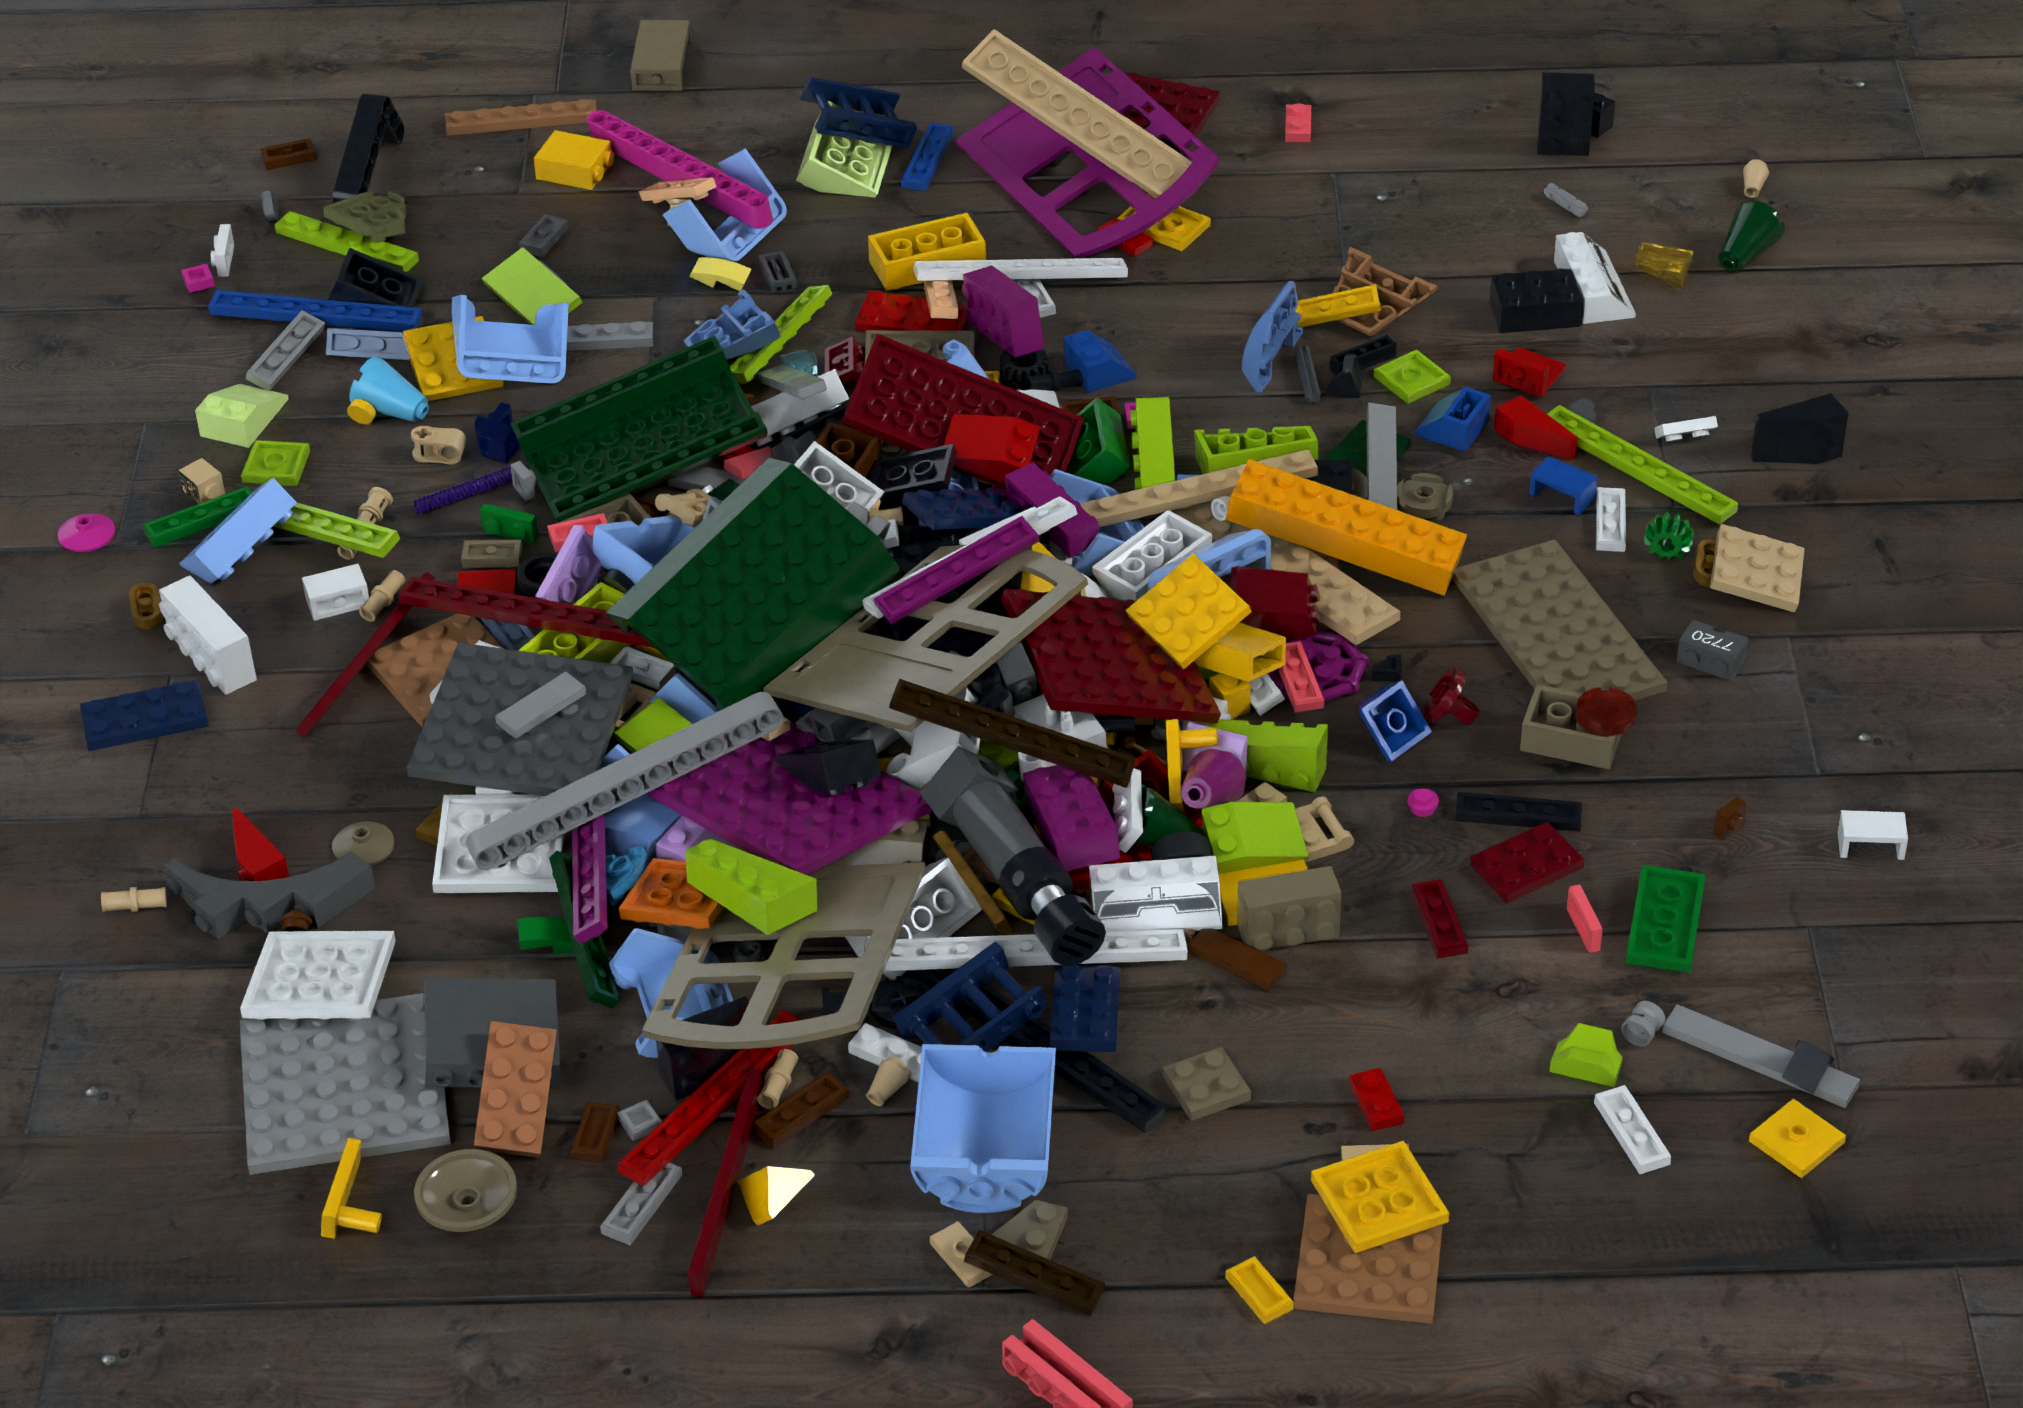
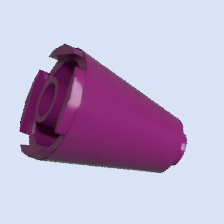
M1207 749L1198 753L1187 767L1181 788V796L1185 804L1191 808L1202 809L1228 802H1237L1245 790L1246 772L1241 761L1226 750Z

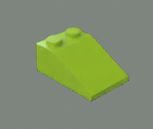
M1228 802L1201 809L1205 837L1211 845L1212 856L1216 855L1218 874L1309 859L1293 802Z

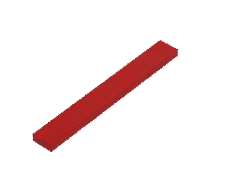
M782 1010L767 1025L800 1021L802 1019ZM795 1044L740 1049L617 1163V1171L638 1184L645 1186L741 1096L746 1075L750 1068L761 1069L763 1075L775 1063L780 1050L790 1049Z

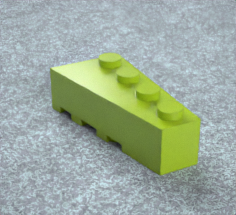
M1169 397L1136 398L1135 410H1130L1131 427H1135V432H1132V449H1137V455H1133L1134 472L1139 473V477L1134 479L1135 490L1175 481Z
M1311 426L1273 427L1272 432H1265L1258 428H1247L1246 433H1230V429H1218V434H1205L1204 430H1194L1195 459L1203 474L1247 464L1248 459L1257 462L1308 449L1313 459L1318 460V439Z
M1219 719L1218 723H1208L1207 727H1217L1219 730L1247 736V777L1313 793L1316 792L1326 770L1328 724H1317L1316 728L1304 727V723H1291L1290 727L1275 726L1274 722L1263 721L1261 725H1250L1248 721L1223 719Z
M711 838L685 850L687 882L766 935L817 911L816 878Z

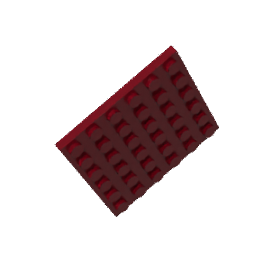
M1004 589L1001 600L1009 618H1017L1045 596L1048 591L1043 593L1027 591L1025 589ZM1076 594L1020 641L1050 710L1169 720L1178 719L1181 721L1218 723L1221 712L1196 662L1193 661L1183 670L1128 616L1126 609L1135 603V600L1085 597Z

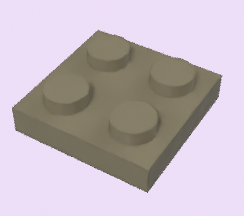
M1223 1047L1162 1067L1163 1078L1191 1121L1251 1100V1090Z

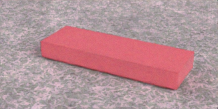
M1301 641L1286 643L1285 665L1278 668L1294 712L1324 708L1323 695Z

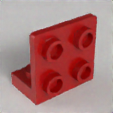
M1520 347L1513 353L1499 348L1494 354L1492 380L1542 398L1566 370V364Z

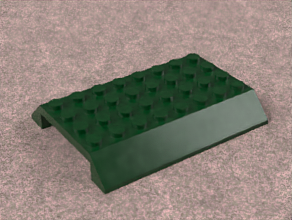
M716 336L510 423L556 523L629 493L633 495L642 490L649 489L658 483L677 477L679 474L702 466L716 458L728 455L746 445L753 444L767 437L768 433L759 413L754 412L732 373Z
M768 458L606 612V616L627 634L634 629L716 701V711L718 712L755 693L764 692L763 688L853 617L863 607L862 600L881 590L899 572V567L880 537L794 464Z

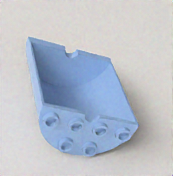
M676 515L643 519L639 526L632 521L595 525L593 551L599 558L600 565L605 569H608V571L610 569L617 570L625 574L636 584L695 527L682 523L681 518Z
M922 1044L910 1168L913 1179L924 1193L930 1191L941 1198L940 1204L956 1210L972 1213H996L1021 1206V1200L1030 1195L1036 1196L1042 1190L1048 1175L1056 1048L999 1046L997 1051L987 1053L976 1045Z

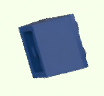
M1464 387L1440 399L1415 430V436L1466 452L1489 422L1491 394Z

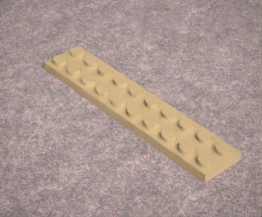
M995 29L962 62L964 70L1127 180L1134 182L1155 199L1171 187L1192 164V161Z
M1212 501L1170 510L1211 533L1212 543L1233 533L1254 530L1228 520H1217L1211 511ZM1268 535L1271 539L1270 570L1308 573L1312 585L1316 584L1319 590L1320 601L1316 602L1319 610L1320 621L1353 644L1358 645L1400 621V611L1308 548Z

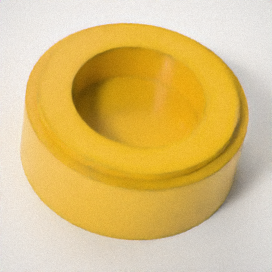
M362 399L352 400L347 408L348 415L360 424L369 425L376 416L375 408L369 402Z

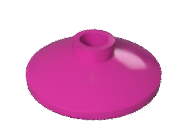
M86 513L77 515L62 524L58 531V540L65 549L73 552L94 551L107 545L113 539L115 525L109 517L102 514Z

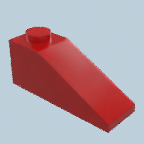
M1522 395L1496 407L1494 430L1511 443L1567 460L1575 459L1577 436Z
M238 808L233 809V828L239 871L237 872L238 880L267 881L288 878L286 858Z

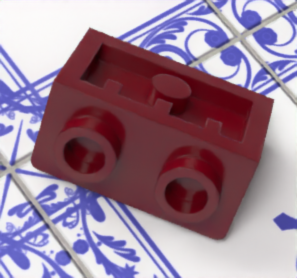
M852 336L825 348V373L835 369L842 385L847 384L853 379L857 383L865 364L864 345H859Z

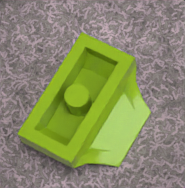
M1578 1023L1565 1039L1557 1043L1550 1062L1549 1072L1615 1087L1623 1057L1617 1051L1611 1030Z

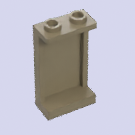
M640 20L630 68L632 90L682 91L683 63L687 44L691 42L689 20Z

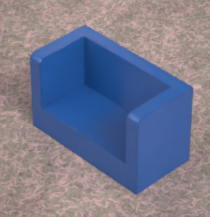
M1548 456L1531 473L1529 495L1535 497L1547 486L1575 498L1574 514L1580 515L1596 499L1598 476Z

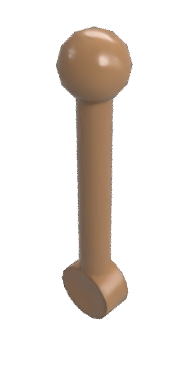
M1128 736L1123 739V746L1127 749L1133 748L1141 754L1148 751L1136 744L1134 737ZM1159 758V760L1168 769V760H1162Z

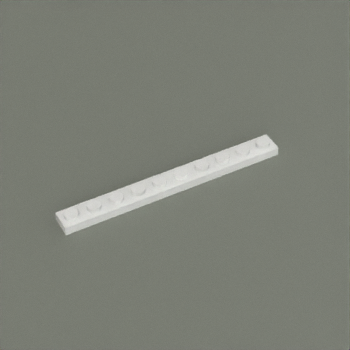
M1183 929L1106 932L1104 942L1099 950L1080 964L1187 960L1188 949ZM1035 934L915 938L896 940L884 971L960 968L995 941L1003 948L1009 967L1062 964L1053 961ZM864 940V951L869 940Z

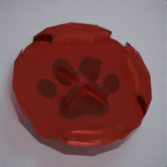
M1597 687L1584 692L1578 698L1575 715L1578 723L1585 730L1596 735L1614 736L1629 731L1635 725L1637 705L1635 700L1622 690L1609 687L1608 691Z

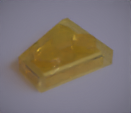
M1641 242L1636 255L1635 266L1679 289H1683L1693 260L1694 251Z

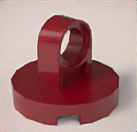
M1453 667L1452 673L1447 671L1442 675L1428 694L1432 697L1429 706L1423 704L1421 708L1424 719L1431 724L1436 723L1449 712L1463 723L1471 725L1480 714V709L1470 699L1461 694L1467 676L1457 667Z

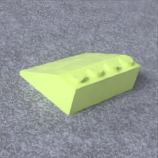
M828 101L830 107L841 109L840 106ZM818 116L796 181L818 192L876 198L892 146L817 133L815 125L819 119Z

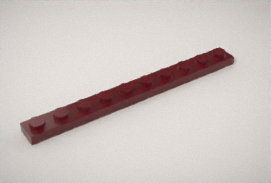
M411 577L398 594L400 604L654 648L634 629L628 634L606 616L607 610Z

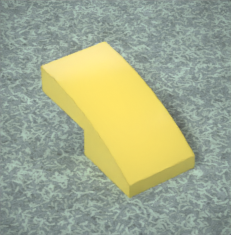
M703 257L698 259L689 277L714 288L718 281L741 291L749 277L751 268L724 259Z

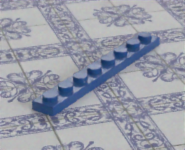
M216 290L208 305L211 315H221L224 317L233 316L292 322L303 310L325 322V326L333 325L400 332L417 328L422 319L421 308Z

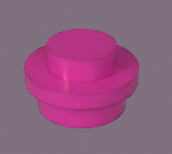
M1422 788L1412 791L1408 795L1407 803L1413 814L1427 817L1432 815L1438 807L1439 798L1435 792Z

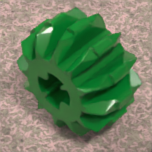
M1668 511L1663 517L1656 514L1653 520L1646 525L1644 544L1649 546V554L1658 553L1659 560L1665 556L1668 557L1670 562H1672L1675 556L1682 559L1693 545L1694 529L1689 527V520L1681 521L1679 513L1675 517H1671Z

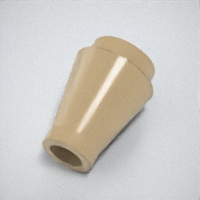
M1751 160L1743 169L1744 194L1749 198H1756L1759 196L1760 190L1769 176V170L1765 162Z
M893 1056L881 1061L872 1085L866 1093L867 1099L876 1106H882L889 1097L908 1082L909 1067L902 1060Z

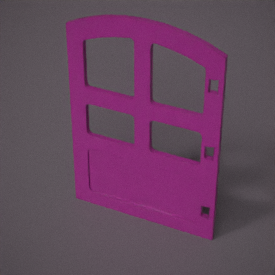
M1095 47L1058 72L1120 114L1134 109L1150 123L1144 130L1159 140L1168 139L1192 161L1187 170L1158 198H1150L1134 182L1127 180L1013 102L955 140L958 147L1075 259L1099 253L1116 246L1158 223L1192 196L1220 163L1219 157ZM1106 68L1111 71L1107 76L1102 73ZM1148 105L1154 109L1150 113L1144 111ZM1193 144L1198 149L1190 152L1187 147ZM1067 151H1072L1088 166L1046 196H1039L1024 182L1028 177ZM1099 181L1107 183L1136 210L1135 214L1085 236L1080 235L1056 212Z

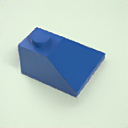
M1402 680L1379 688L1361 701L1359 706V714L1388 763L1432 732Z

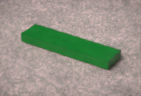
M248 486L145 523L142 525L143 531L153 547H159L220 524L252 492Z

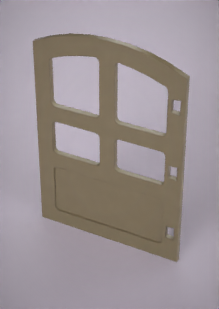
M965 545L939 547L902 578ZM1025 549L996 565L997 567L954 602L947 604L932 601L909 614L908 616L929 620V622L905 641H896L863 633L879 620L863 608L763 688L764 692L785 700L912 732L925 720L889 708L899 679L954 697L1088 585L1087 578L1074 567L1059 559ZM1022 571L1036 575L1055 586L1017 618H1008L973 610L1017 573ZM952 627L995 636L969 657L927 648Z
M925 862L822 867L808 874V876L817 879V911L769 935H766L723 907L710 929L692 928L642 1029L643 1037L688 1047L751 1049L805 1043L860 1030L926 870ZM871 936L863 955L858 958L795 960L803 941L808 938ZM778 939L770 958L766 961L702 964L711 945L715 942ZM692 950H699L698 954H690ZM853 978L838 1012L800 1021L766 1025L781 989L787 981ZM758 982L740 1023L736 1026L708 1025L676 1019L693 985ZM664 1006H672L670 1010H663Z

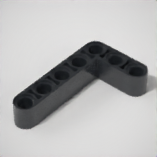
M365 93L361 95L334 186L333 203L368 192L381 143H402L404 124L388 96Z

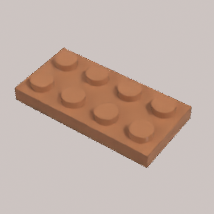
M495 1021L490 1022L473 1149L540 1158L557 1029Z

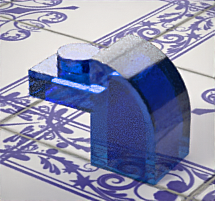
M501 402L489 414L488 418L477 416L474 423L477 446L481 455L490 460L505 464L509 462L520 448V444L510 424L513 422L510 404Z

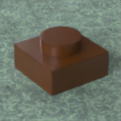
M1736 797L1716 812L1714 834L1724 840L1733 832L1740 831L1746 821L1745 811L1747 803Z

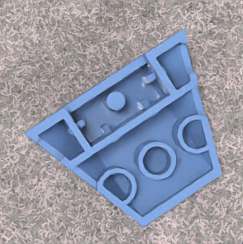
M1293 281L1286 283L1277 293L1252 329L1244 349L1242 371L1256 393L1261 394L1272 379V360L1282 345L1294 347L1303 334V327L1297 326V320H1300L1301 315L1295 312L1298 305L1296 285Z
M742 289L738 293L740 299L730 307L725 304L721 308L723 313L717 319H710L704 322L684 340V343L689 347L716 336L726 359H730L760 349L781 336L774 320L765 311L762 312L751 296Z
M646 794L605 813L606 855L615 854L616 857L629 854L631 848L643 846L647 855L642 875L652 859L657 857L655 845L682 815Z

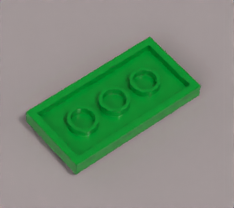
M1642 865L1625 963L1690 973L1706 874Z

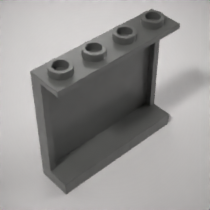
M424 979L425 1087H482L490 1022L495 1021L557 1029L549 1087L558 1088L560 1052L555 979Z

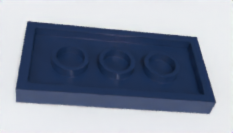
M988 487L986 490L964 488L961 491L949 489L933 492L917 490V492H905L902 499V504L932 530L985 528L1023 512L1017 503L1010 501L1003 495L1000 489Z
M199 679L80 703L88 751L209 727Z
M1078 965L1056 966L1050 1048H1056V1051L1116 1052L1120 967L1099 965L1097 967Z

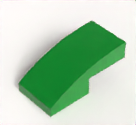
M551 917L517 919L521 950L553 946L554 955L575 952L565 919Z

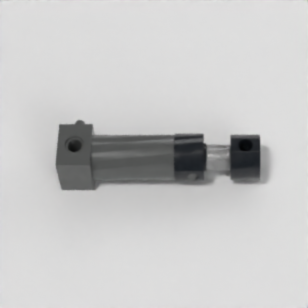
M958 746L920 792L939 820L959 827L999 883L1002 892L1017 913L1024 919L1035 920V935L1053 961L1065 966L1084 962L1092 957L1103 944L1106 935L1104 924L1084 898L1071 894L1073 888L1071 876L1054 853L1047 848L1012 800L1018 789L1000 764Z

